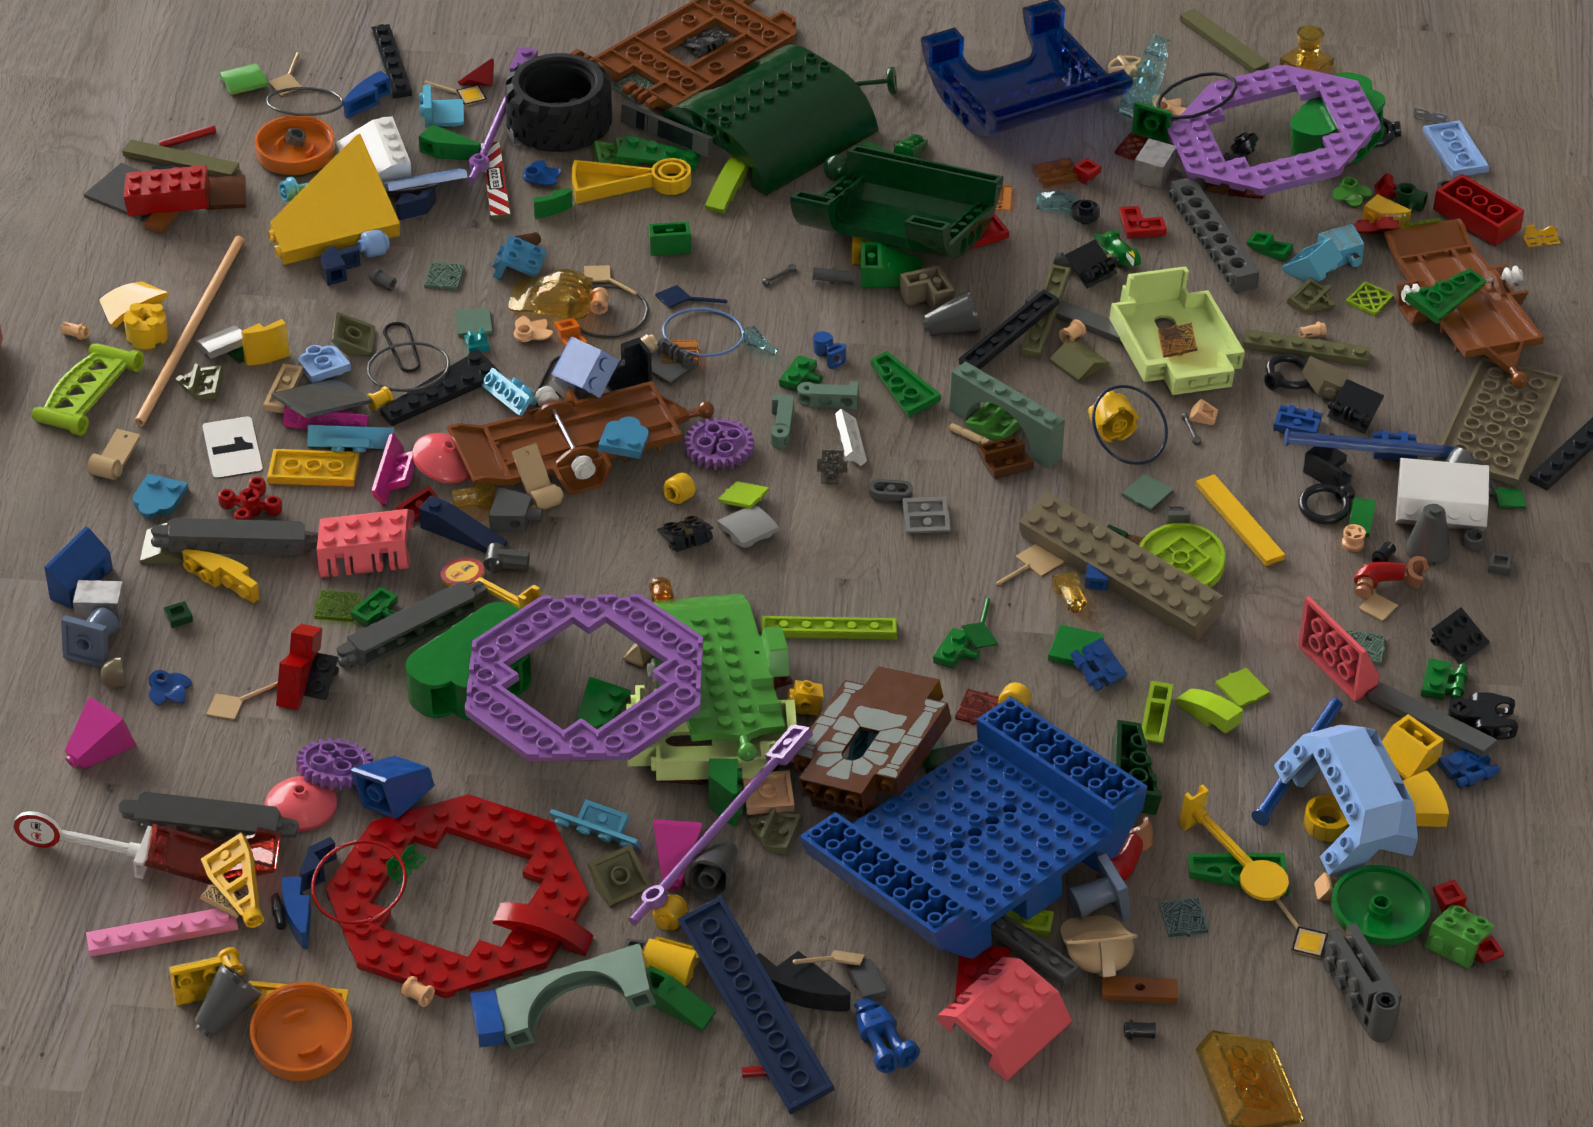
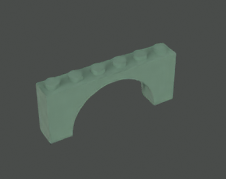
M966 361L952 371L951 412L967 420L980 409L981 402L996 404L1010 413L1024 430L1030 443L1033 460L1049 469L1062 459L1064 418Z
M640 943L497 988L496 993L504 1036L511 1050L535 1043L536 1026L542 1013L558 997L576 988L585 986L611 988L625 997L632 1012L655 1005L656 1001L648 964Z

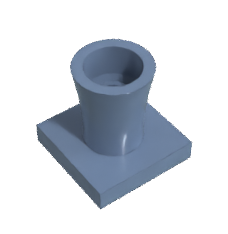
M96 607L91 611L87 620L67 615L62 618L63 658L102 668L104 663L109 660L108 637L115 633L119 627L116 615L105 607Z
M1106 853L1097 857L1100 878L1086 884L1067 888L1070 903L1080 920L1112 903L1122 921L1131 917L1128 888Z

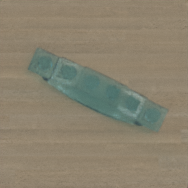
M1154 33L1152 34L1133 79L1117 107V113L1133 119L1135 101L1149 105L1155 99L1163 80L1167 61V48L1171 40Z

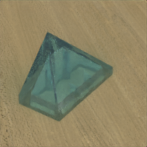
M1058 190L1036 194L1037 209L1071 210V205L1077 201L1076 194Z

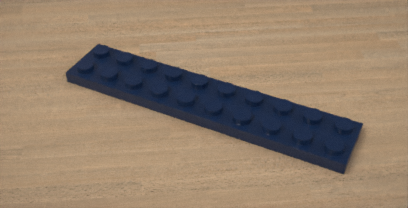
M722 896L678 918L680 926L697 952L698 957L789 1114L791 1115L834 1091L835 1088Z

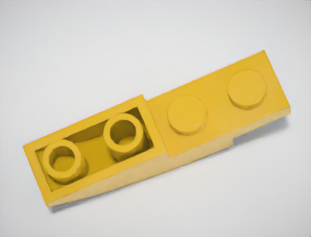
M189 549L182 551L184 568L189 573L198 576L203 582L210 584L214 588L223 584L226 588H230L241 598L247 599L251 603H255L260 599L258 583L250 578L248 567L233 559L211 552Z

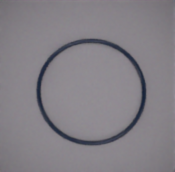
M1116 385L1106 389L1097 398L1092 411L1093 429L1099 443L1111 456L1127 464L1142 465L1155 460L1163 452L1168 439L1167 421L1159 404L1148 393L1134 386ZM1118 388L1136 390L1144 394L1155 404L1162 416L1165 427L1163 445L1155 456L1140 462L1128 461L1115 455L1103 443L1096 428L1095 413L1100 399L1109 391Z

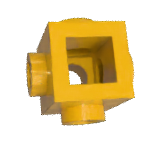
M795 680L793 689L789 688L787 700H795V711L797 714L819 716L824 698L822 684L813 683L808 680Z

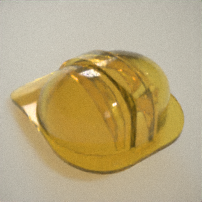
M572 269L557 270L544 277L527 278L514 287L508 308L516 312H537L562 319H582L590 312L593 278L586 277L581 272Z

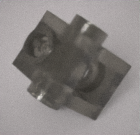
M822 450V459H817V472H821V484L843 485V473L848 472V460H844V451Z

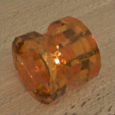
M658 577L650 582L649 591L652 602L674 598L669 579Z

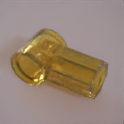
M476 484L472 488L452 490L453 505L457 508L477 506L483 510L491 509L495 499V485Z
M1076 571L1053 575L1055 593L1057 595L1061 594L1067 610L1077 613L1086 607V599L1081 591L1080 579Z

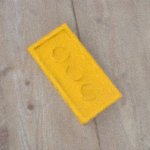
M273 449L267 483L355 487L360 452Z

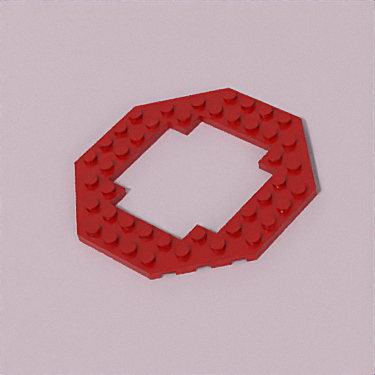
M470 794L406 811L398 819L385 817L371 821L359 838V840H373L386 844L401 856L409 845L414 844V842L437 849L445 835L449 833L528 859L529 862L522 871L523 878L541 884L529 905L551 910L576 921L589 900V893L553 821ZM355 844L326 886V895L331 902L336 918L348 921L365 920L387 909L373 903L390 879L387 876L386 862L393 856L394 859H397L393 853L375 844ZM391 910L384 916L368 923L343 924L338 922L358 969L402 984L409 977L415 976L418 982L425 986L430 985L434 987V995L443 998L456 996L455 992L465 989L473 991L489 986V982L503 979V981L517 978L523 976L522 972L536 969V971L546 969L562 944L561 941L518 926L516 932H510L502 947L478 940L467 957L384 929L391 918Z

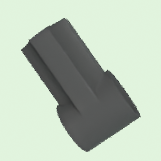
M492 543L487 548L483 565L486 570L493 573L500 572L503 568L528 570L530 552L509 550L500 543Z

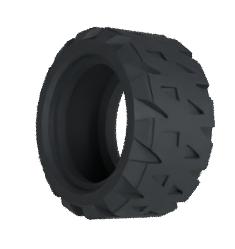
M552 53L533 57L516 66L515 71L510 72L506 80L505 98L509 130L510 128L512 129L514 137H518L521 143L529 147L550 152L574 151L592 145L594 140L601 139L608 132L609 126L612 124V88L610 77L602 66L597 62H592L589 58L568 53ZM573 98L579 99L573 102H569ZM568 101V103H548V102Z

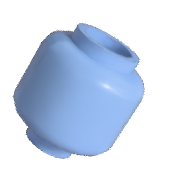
M381 230L364 232L361 234L360 240H358L359 251L363 252L367 258L383 256L390 245L387 234H384Z

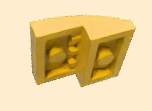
M282 319L265 327L258 323L241 331L244 359L247 366L270 363L290 356L287 325Z

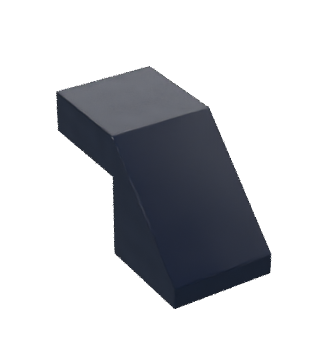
M435 188L425 189L419 196L404 192L396 202L398 220L427 214L436 203Z
M331 837L309 846L300 869L303 891L311 888L312 877L320 861L336 848L335 842ZM336 852L323 865L337 859ZM323 865L317 874L315 886L325 881Z

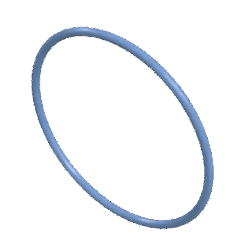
M691 308L679 311L665 321L662 329L664 338L668 339L665 331L668 322L680 314L691 311L719 313L731 318L738 324L742 334L740 341L734 347L723 352L711 354L690 352L693 356L700 357L727 354L739 347L745 336L742 324L735 317L711 308Z

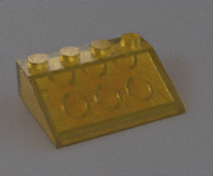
M1211 1030L1195 1050L1226 1127H1282L1301 1124L1304 1121L1272 1041Z

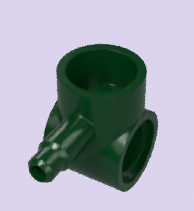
M1400 183L1397 185L1395 203L1410 209L1411 213L1414 210L1423 211L1428 192L1418 190L1411 183Z

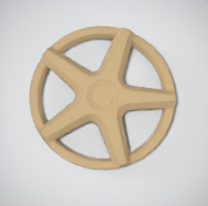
M1118 55L1117 58L1109 63L1108 72L1116 80L1135 83L1145 80L1150 75L1151 66L1144 57ZM1126 60H1136V61L1133 62V63H1129V62L1126 61ZM1118 61H1120L1122 64V66L1112 67V65ZM1143 63L1148 71L1140 69L1138 66ZM1122 71L1125 79L1117 77L1112 72ZM1137 73L1144 75L1142 78L1130 80Z

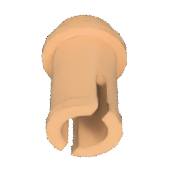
M65 321L63 322L64 325H61V334L74 336L78 340L86 339L89 335V328L85 324L77 325Z
M1319 321L1314 325L1299 327V332L1302 331V333H1299L1300 337L1323 338V335L1327 334L1326 325Z

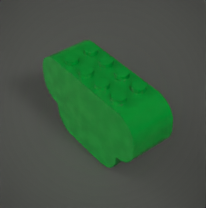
M1341 72L1334 75L1358 80L1381 124V129L1377 133H1373L1370 142L1364 148L1359 149L1357 157L1350 163L1352 164L1363 160L1385 135V127L1383 125L1385 97L1379 91L1372 90V81L1368 77L1351 72ZM1321 97L1309 99L1292 116L1290 121L1291 157L1321 148L1324 149L1322 137L1332 133H1339Z
M505 602L487 604L413 652L406 661L408 698L411 706L422 715L430 718H443L454 713L459 718L471 720L465 714V702L467 701L472 641L518 612L519 609ZM530 652L509 666L519 674V681L507 688L515 696L525 692L531 684Z

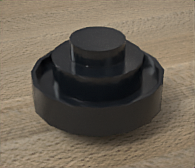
M1244 132L1234 138L1235 143L1230 148L1233 153L1246 152V155H1249L1255 151L1254 147L1257 145L1256 142L1259 138L1255 132L1250 134Z
M1078 200L1071 205L1070 215L1075 221L1082 224L1092 223L1100 217V206L1091 200Z

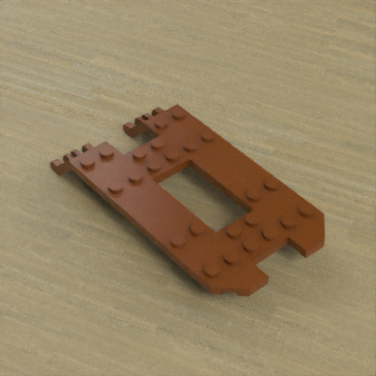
M692 0L594 57L579 49L572 51L570 54L589 58L592 62H597L605 69L609 77L616 81L632 72H636L655 85L645 89L630 81L622 87V92L626 95L631 94V98L641 104L645 102V106L649 109L659 107L666 111L698 92L716 88L743 72L756 60L795 41L796 18L783 10L769 18L748 6L756 0ZM715 24L737 36L689 65L667 53L686 42L687 38L696 36Z

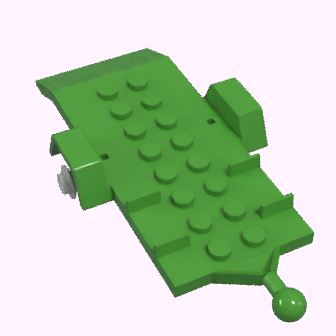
M742 593L653 601L654 604L703 636L701 709L699 713L687 720L691 740L716 739L740 742V747L738 748L739 758L746 762L752 761L757 755V749L749 742L750 740L761 735L785 733L781 701H778L774 689V677L789 676L788 646L782 627L763 628L762 634L759 636L750 603ZM654 655L651 663L647 664L648 677H652L651 671L664 663ZM656 681V688L661 687L662 684Z

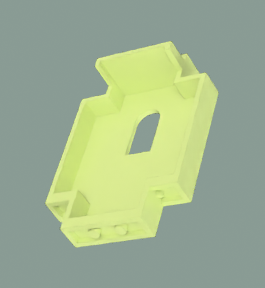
M1186 266L1128 274L1127 284L1122 286L1120 302L1112 303L1109 317L1143 381L1164 379L1172 395L1232 387L1234 369L1242 368L1245 355L1244 349L1209 290L1188 292L1186 286L1189 270ZM1159 318L1169 319L1175 324L1177 329L1183 331L1187 329L1184 325L1192 330L1189 333L1192 332L1193 334L1180 335L1192 336L1182 337L1191 338V341L1189 339L1187 342H1190V344L1175 343L1173 341L1170 351L1177 352L1165 354L1166 350L1163 349H1166V343L1161 341L1164 337L1160 334L1161 332H1159L1160 330L1155 320ZM1193 337H1194V340H1193V343H1194V344H1193V346H1195V347H1194V348H1192V347L1190 348L1191 343H1192V339H1193ZM1176 345H1189V347H1173V346H1176Z
M635 685V695H631V704H626V710L645 698V685ZM778 700L781 701V713L785 723V732L792 724L797 725L795 700ZM686 721L632 759L627 760L628 766H651V771H656V781L709 779V758L738 759V768H742V778H754L768 762L765 757L766 753L784 733L761 735L750 740L749 742L757 749V755L752 761L746 762L738 756L740 742L714 739L712 740V746L674 747L668 745L665 741L671 736L690 735Z

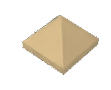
M634 644L623 660L644 668L653 655L639 645Z

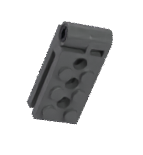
M1356 923L1347 925L1345 937L1342 936L1338 928L1330 930L1327 942L1325 943L1326 951L1323 958L1325 971L1330 973L1334 979L1336 989L1342 992L1348 1008L1354 1011L1369 1037L1376 1042L1389 1041L1397 1024L1402 998L1400 991Z

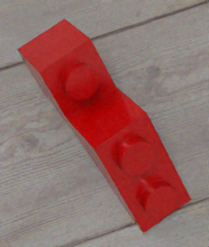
M301 623L291 632L289 654L279 663L276 706L293 710L300 709L313 659L321 649L323 628Z

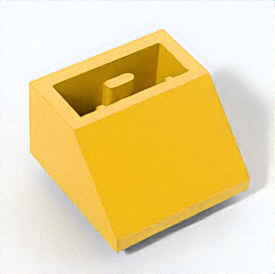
M1409 714L1392 725L1382 740L1396 770L1405 779L1425 771L1441 758L1444 742L1443 738Z
M219 956L169 967L176 1006L204 1000L218 968L222 965Z

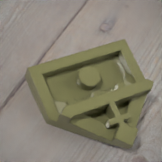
M1311 277L1287 300V304L1303 313L1335 307V301L1332 300L1329 291L1330 285L1324 287Z
M196 363L193 365L194 367L191 372L185 374L184 377L179 375L175 378L196 400L218 399L224 370L222 365L200 369Z
M772 808L768 815L758 820L752 818L748 820V824L765 851L789 855L803 824L802 814H777L776 809Z

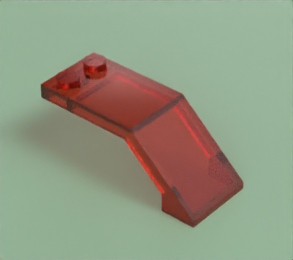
M153 824L150 829L144 866L212 885L213 882L208 877L201 858L229 840L216 842ZM258 827L253 835L246 836L254 855L256 876L275 872L281 833ZM240 863L224 873V878L228 882H233L242 876V864Z

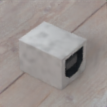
M1148 139L1135 159L1133 182L1161 190L1175 168L1177 146Z
M78 580L73 600L75 617L87 620L94 608L105 607L116 615L119 622L118 628H122L126 609L123 582Z

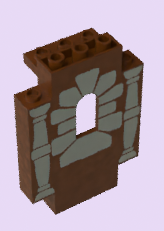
M878 666L866 684L844 680L810 728L813 735L793 757L796 772L802 773L799 781L803 796L811 799L812 806L862 818L877 808L875 797L879 791L901 796L952 720L948 703L941 701L944 696L940 679ZM860 730L878 734L861 758L857 760H846L843 758L844 752Z

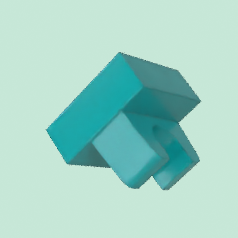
M479 328L480 332L472 333L471 330H468L467 335H464V342L469 353L476 350L480 352L490 351V344L483 328Z

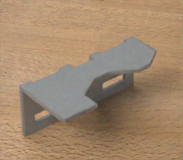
M1415 107L1414 119L1433 121L1432 123H1446L1448 121V114L1439 112L1429 113V110Z
M502 121L503 129L509 136L513 146L523 144L519 141L518 137H514L512 129L510 128L509 130L506 122Z

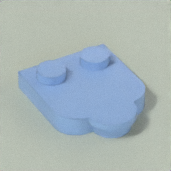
M312 345L307 347L306 352L298 357L299 366H303L304 374L312 383L321 382L324 379L351 371L350 362L335 346L321 347L319 345Z

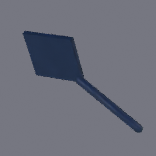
M678 285L655 294L669 308L687 300L714 303L728 302L726 299L691 297Z

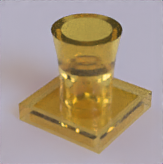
M1313 25L1300 27L1297 30L1298 47L1281 57L1280 65H1288L1316 72H1323L1332 66L1334 58L1319 50L1324 36L1323 30Z

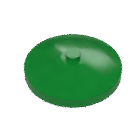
M1366 865L1348 871L1337 881L1332 893L1331 908L1336 921L1345 931L1347 925L1356 923L1368 943L1396 945L1412 940L1425 929L1430 916L1431 902L1424 886L1409 873L1386 865Z

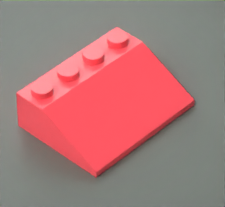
M1310 596L1305 597L1298 647L1354 702L1367 697L1368 693L1378 686L1379 674L1367 651Z

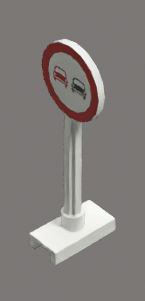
M33 811L19 814L13 826L15 833L21 840L35 847L48 848L55 846L59 840H65L125 853L127 856L135 858L133 861L134 877L140 879L144 878L158 844V840H154L157 833L156 827H147L141 844L134 842L124 843L62 830L57 822L48 815Z

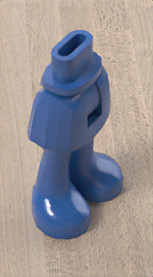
M866 997L854 1003V1007L857 1010L856 1019L861 1039L865 1042H871L876 1053L874 1064L878 1071L891 1073L896 1070L897 1061L901 1068H906L918 1058L920 1054L919 1046L912 1040L905 1042L901 1040L896 1031L897 1021L888 1010L880 1006L878 1002H874L872 997ZM885 1036L887 1038L892 1050L886 1047L882 1040V1037Z

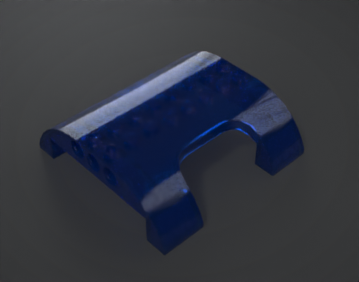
M1048 0L1022 8L1025 29L1032 52L1024 60L994 69L977 70L966 61L963 56L964 37L955 27L921 37L924 60L937 93L965 128L978 137L991 136L1123 96L1133 85V79L1124 69L1108 74L1064 28L1065 7L1058 0Z

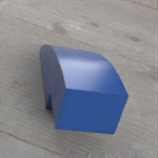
M380 70L357 84L343 100L344 117L349 118L378 105L379 98L391 93L390 78Z
M282 877L283 903L289 928L303 949H308L312 912L310 895H303L302 877Z
M495 990L470 993L479 1048L505 1044L502 1019Z

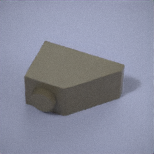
M1310 356L1302 374L1317 395L1335 402L1345 380L1348 378L1349 372Z

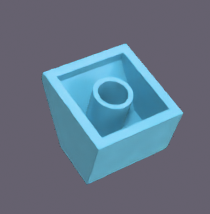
M1332 238L1304 248L1281 269L1304 282L1309 277L1319 282L1327 277V272L1329 273L1338 268L1337 264L1344 258Z

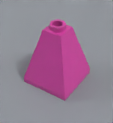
M90 697L65 748L67 754L65 759L73 768L79 766L85 769L134 747L136 743L123 718Z
M654 819L655 845L662 881L703 836L702 823ZM685 871L667 891L676 892L679 889H683L686 884L684 879Z

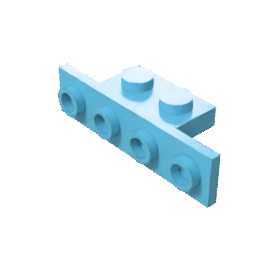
M493 367L485 376L484 382L481 385L519 416H523L529 404L535 406L537 403L535 395H533V389L524 385V382L515 377L512 380L505 377Z
M308 425L307 447H331V451L343 452L344 448H353V452H366V449H385L389 434H393L395 428Z
M585 799L577 818L554 809L550 810L555 823L561 827L568 828L570 825L575 827L576 831L587 836L590 833L598 835L597 838L606 843L614 841L619 843V846L622 848L632 845L634 849L641 851L643 847L638 839L623 834L630 820L629 814Z

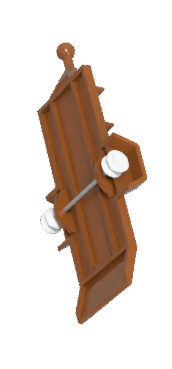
M1460 218L1384 231V236L1395 264L1408 280L1396 283L1398 308L1410 324L1427 322L1428 317L1404 300L1406 294L1419 292L1420 288L1425 286L1428 288L1434 286L1440 280H1449L1451 276L1470 268L1487 280L1483 288L1439 322L1440 333L1446 332L1455 344V353L1461 352L1465 358L1485 354L1507 374L1510 373L1512 376L1511 382L1514 387L1524 388L1528 384V376L1524 372L1517 370L1523 348L1543 344L1544 336L1520 307L1529 293L1528 290L1515 292L1511 288L1512 283L1515 286H1520L1523 281L1522 270L1517 266H1513L1512 271H1510L1507 263L1489 266L1471 243L1465 225Z
M653 381L604 393L600 398L592 396L577 400L572 389H567L562 401H559V397L553 387L544 386L535 394V399L540 407L531 410L527 407L523 416H515L484 425L456 423L449 425L447 430L473 483L503 486L522 483L511 451L537 443L548 476L556 474L570 495L604 486L613 467L609 459L622 457L624 462L627 460L626 456L598 451V444L607 423L619 421L623 417L637 418L640 421V425L646 427L649 431L648 441L644 450L656 447L660 453L662 445L682 440V433L678 425L698 416L710 418L714 413V406L710 402L705 401L700 403L698 408L686 410L684 407L659 394Z

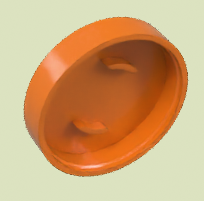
M288 115L273 119L264 124L256 133L255 150L257 160L267 170L282 175H303L317 171L326 166L334 157V132L326 122L312 116ZM290 128H299L305 132L306 139L302 146H293L287 142L285 137Z
M295 982L275 989L262 999L251 1018L250 1037L257 1060L268 1072L285 1080L309 1081L327 1075L344 1061L352 1047L354 1029L349 1007L337 992L318 983Z

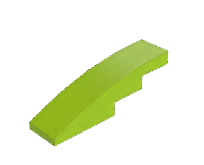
M731 155L711 190L705 204L706 209L725 214L729 202H733L737 190L741 189L750 166Z

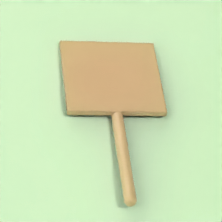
M1035 544L1015 556L1025 565L997 581L996 584L999 586L1028 568L1042 577L1064 564L1065 561Z

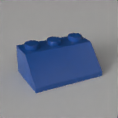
M85 526L44 566L50 600L71 609L74 607L73 600L78 580L100 581L113 568L110 551L90 528Z

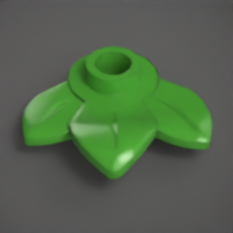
M1354 177L1343 178L1339 187L1333 190V199L1335 201L1345 200V203L1351 207L1361 206L1363 197L1372 196L1371 190L1367 186L1359 185L1358 180Z

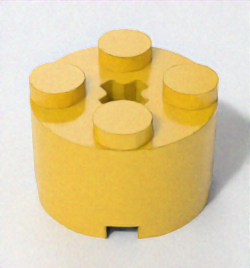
M138 302L130 305V309L124 314V326L128 343H132L134 348L141 350L156 348V344L160 342L161 344L165 343L168 339V327L163 306L161 304H141Z
M1109 391L1100 399L1096 408L1095 422L1097 431L1104 441L1113 442L1112 439L1119 438L1120 441L1133 434L1138 426L1136 422L1137 419L1139 420V416L1125 395ZM1094 405L1090 406L1088 409L1089 418L1091 422Z

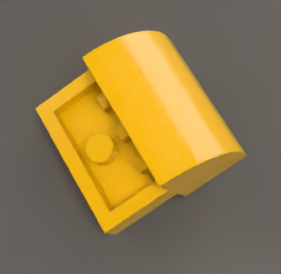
M658 936L655 939H649L643 951L648 968L652 966L672 976L685 987L693 978L694 968L700 961L693 946Z

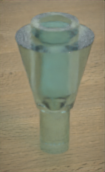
M755 326L747 327L741 335L743 344L764 349L773 356L777 353L778 348L768 343Z

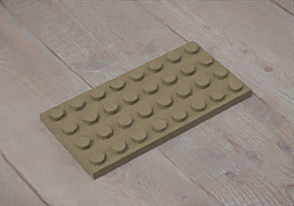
M1484 354L1480 355L1439 445L1455 446L1473 453L1471 457L1474 460L1479 458L1484 465L1489 466V479L1517 486L1561 386L1563 376L1518 364L1517 370L1524 372L1529 379L1528 384L1524 388L1519 389L1512 385L1510 373L1507 374ZM1433 458V461H1443V462H1445L1446 459H1445V458Z

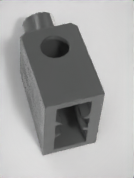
M499 487L489 514L490 530L493 532H525L529 521H542L543 509L532 508V497L530 495Z

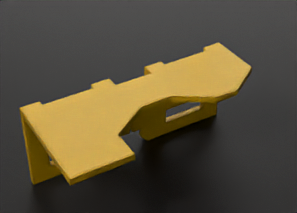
M1526 225L1523 239L1528 247L1542 246L1543 243L1546 245L1561 244L1557 236L1558 228L1549 226L1544 230H1537L1534 228L1535 225Z

